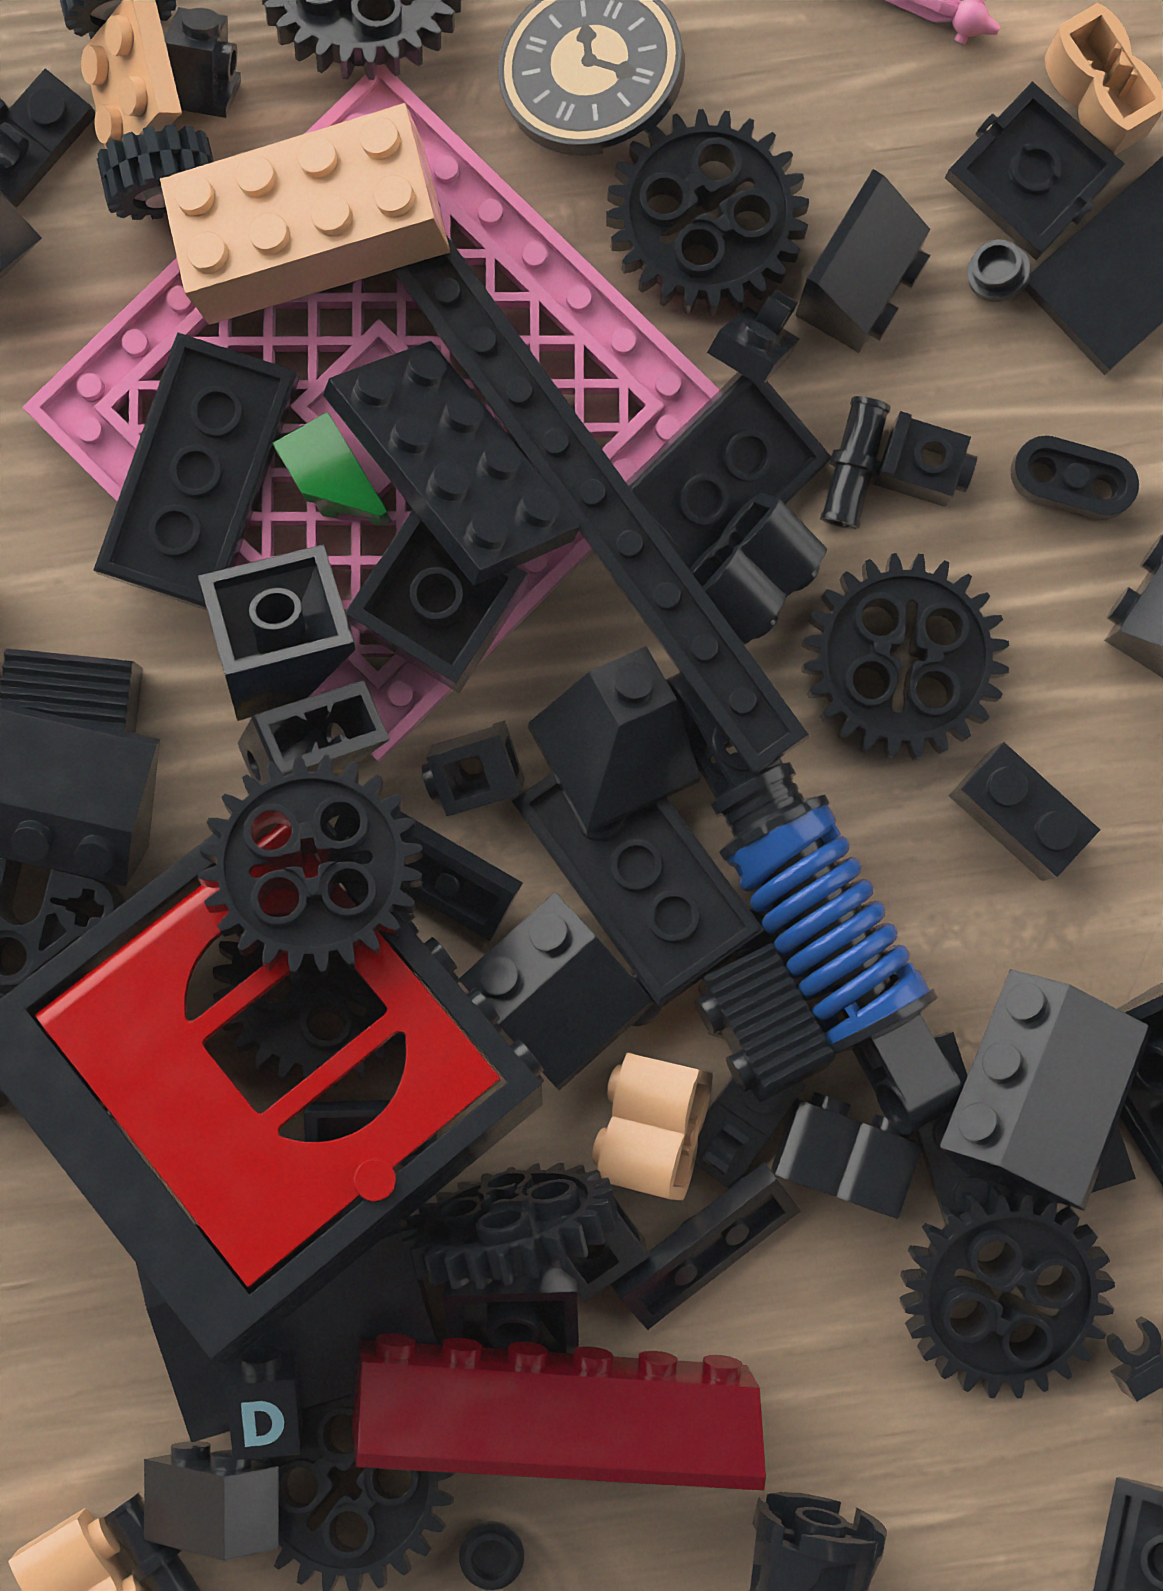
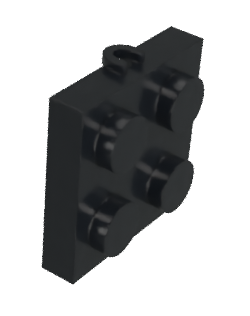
M1032 81L999 117L993 113L983 122L975 134L979 138L948 169L945 179L1029 255L1037 260L1072 222L1078 225L1083 217L1094 208L1095 204L1092 201L1115 178L1125 163Z

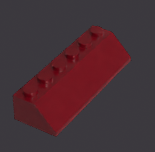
M396 1333L380 1334L376 1337L375 1341H359L351 1416L356 1467L765 1490L766 1470L760 1387L747 1365H742V1362L736 1358L725 1355H708L703 1358V1362L678 1361L676 1356L662 1351H643L639 1353L638 1358L615 1357L612 1352L606 1349L592 1346L577 1347L574 1349L573 1354L548 1352V1349L542 1345L530 1342L511 1343L508 1349L482 1348L479 1342L467 1338H448L443 1340L442 1345L417 1344L412 1337Z

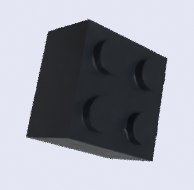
M412 510L349 605L345 614L353 627L455 692L460 693L528 589V573L515 567L473 586L416 512Z

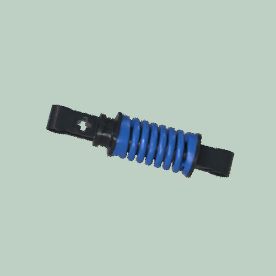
M678 673L667 678L666 681L678 701L698 770L705 778L716 799L711 806L716 816L725 817L726 824L732 829L731 833L734 837L719 853L723 860L727 861L728 865L735 867L740 877L739 885L742 890L751 892L758 889L750 898V905L758 913L769 912L762 920V927L766 933L771 935L782 933L774 941L777 953L785 957L795 954L787 961L785 966L792 978H801L809 975L797 987L803 999L812 1000L827 993H832L813 1006L810 1012L814 1015L816 1023H822L820 1026L825 1033L824 1036L827 1038L828 1045L834 1051V1055L850 1050L854 1052L876 1093L877 1101L889 1123L903 1135L914 1132L954 1109L963 1089L961 1081L954 1068L943 1056L920 1014L938 996L934 989L930 990L920 971L914 968L912 962L906 964L910 954L907 947L900 944L890 946L897 939L898 931L892 923L876 925L885 917L886 909L879 901H871L861 905L873 895L874 887L867 879H860L849 884L851 880L861 873L862 866L855 857H849L837 862L838 859L848 853L849 842L847 838L840 836L841 833L835 824L836 818L828 806L830 802L826 794L804 798L802 793H799L797 784L793 782V777L797 773L790 762L783 763L781 758L754 776L738 752L728 753L726 748H731L733 745L682 674ZM713 756L716 760L714 764L711 762ZM840 1012L843 1013L846 1019L841 1023L837 1016H835Z

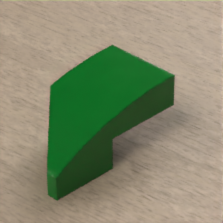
M328 412L273 442L275 449L306 502L315 503L322 516L338 518L339 513L367 517L373 525L385 526L392 522L384 505Z

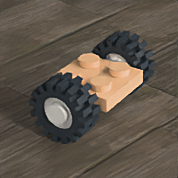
M60 0L66 27L69 30L74 29V34L81 37L89 33L91 39L82 50L81 70L85 82L91 86L96 107V135L105 146V149L99 150L97 153L98 158L96 159L108 210L111 213L116 212L117 217L121 218L131 215L132 220H142L146 215H151L152 220L161 219L163 214L167 213L160 178L214 162L209 138L206 137L205 132L202 130L195 132L194 127L186 125L177 131L176 125H171L182 114L160 20L167 21L172 16L171 11H175L177 7L176 0Z

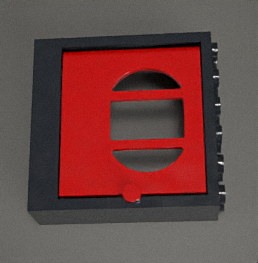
M328 821L323 833L327 838L338 841L336 839L338 834ZM273 823L267 825L258 833L256 844L265 850L279 849L289 841L292 831L283 824ZM213 833L200 844L219 842L220 838ZM198 845L0 999V1088L211 1360L231 1365L543 1105L542 1083L544 1082L540 1073L544 1069L531 1051L519 1039L510 1046L499 1034L502 1032V1029L497 1023L500 1017L496 1010L477 988L472 989L467 994L458 985L460 979L454 972L457 969V965L442 945L434 937L423 943L416 935L419 931L412 922L415 918L414 914L394 910L392 915L401 927V934L399 937H396L382 930L380 931L505 1079L506 1083L395 1174L393 1170L501 1081V1078L378 932L375 935L378 939L381 954L376 957L362 945L354 949L356 958L355 970L387 1007L386 1013L265 1112L257 1113L207 1052L204 1044L207 1039L291 973L288 957L282 955L278 963L270 971L262 966L193 1021L187 1020V992L193 971L204 952L222 935L217 926L230 912L209 913L204 903L211 894L217 892L220 888L205 887L200 883L198 873L216 866V863L202 858ZM315 853L305 855L306 861L302 867L305 878L318 876V867L321 862L314 855ZM364 853L350 860L339 861L356 862L358 864L370 863ZM264 866L255 867L251 870L250 875L258 878L266 873L282 869H269ZM354 880L341 883L359 905L365 901L369 889L363 883ZM340 885L335 887L331 895V901L335 905L347 909L357 907ZM289 889L273 891L265 899L263 911L269 916H288L296 909L299 903V896ZM398 1033L405 1035L406 1062L401 1082L390 1103L372 1122L353 1134L324 1142H303L279 1135L280 1129L393 1036ZM60 1049L71 1061V1063L78 1070L81 1076L89 1084L92 1090L100 1098L103 1104L111 1112L114 1118L122 1126L125 1132L133 1140L136 1146L144 1154L147 1160L155 1168L158 1174L166 1182L169 1188L173 1191L176 1197L184 1205L187 1211L195 1219L198 1225L206 1233L209 1239L217 1247L220 1253L224 1256V1258L228 1261V1263L231 1265V1267L235 1270V1272L239 1275V1277L242 1279V1281L246 1284L248 1288H250L256 1282H258L262 1277H264L280 1262H282L297 1248H299L303 1243L310 1239L314 1234H316L320 1229H322L332 1219L339 1215L343 1210H345L360 1196L365 1200H363L353 1210L346 1214L342 1219H340L324 1234L317 1238L313 1243H311L295 1258L288 1262L284 1267H282L266 1282L259 1286L255 1291L249 1294L247 1290L244 1288V1286L233 1274V1272L225 1264L222 1258L218 1255L215 1249L207 1241L204 1235L196 1227L193 1221L185 1213L182 1207L174 1199L171 1193L167 1190L164 1184L156 1176L153 1170L145 1162L142 1156L134 1148L131 1142L123 1134L120 1128L116 1125L113 1119L105 1111L102 1105L94 1097L91 1091L83 1083L80 1077L72 1069L69 1063L65 1060V1058L62 1056V1052L60 1051Z

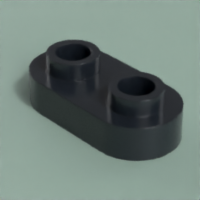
M1038 436L1027 441L1014 456L1011 463L1010 474L1012 483L1024 498L1097 520H1108L1122 514L1135 501L1139 491L1138 474L1133 465L1124 457L1054 436ZM1035 463L1047 465L1051 470V480L1046 482L1037 480L1032 474V465ZM1103 480L1107 482L1111 487V497L1102 499L1096 496L1092 489L1093 481Z

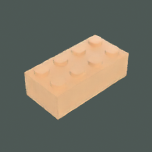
M405 103L160 178L184 292L209 325L450 253L423 140Z

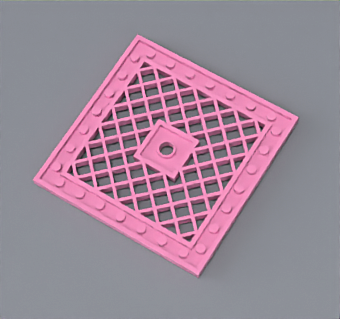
M384 64L377 65L374 80H369L365 74L306 133L403 103L406 104L423 140L446 235L452 242L453 224L478 248L457 250L469 266L486 265V290L499 308H530V336L520 337L539 363L540 351H575V379L551 380L562 394H575V413L593 438H613L602 450L626 482L720 389L397 76H394ZM176 258L22 408L117 502L145 425L143 424V396H155L160 381L150 380L166 365L177 332L237 352H263V360L274 364L275 352H308V380H299L294 395L301 396L290 405L292 412L304 424H284L279 439L328 412L378 497L381 499L394 485L323 396L328 379L428 341L433 342L451 365L452 354L439 336H408V309L419 308L398 279L397 293H364L363 278L353 281V293L317 292L264 308L263 337H232V318L219 322V337H195L208 323L184 292ZM495 266L522 292H495ZM539 308L567 336H539ZM276 309H308V336L276 337ZM320 309H352V336H320ZM364 309H397V336L380 319L364 333ZM319 352H345L319 377ZM584 352L612 379H584ZM470 379L464 380L475 395H481ZM584 394H619V423H584ZM628 395L643 408L629 423ZM128 401L129 424L117 413ZM486 403V409L496 420V415ZM499 423V425L508 434V436L512 438L507 432V430L504 428V426L501 423ZM274 451L262 485V512H253L249 526H262V556L244 539L235 566L275 557L274 526H307V548L318 546V526H351V556H328L331 569H351V600H341L346 612L363 586V569H374L382 557L363 556V526L373 524L367 517L339 513L338 518L322 516L316 504L312 502H307V512H274V482H295L287 468H275ZM396 488V511L388 512L392 522L387 525H396L397 534L411 511H407V501ZM579 531L573 542L517 566L528 573V589L480 663L593 552ZM351 625V634L356 650L311 696L364 680L390 739L371 753L381 763L453 690L383 645H362V632ZM364 657L392 658L377 671Z

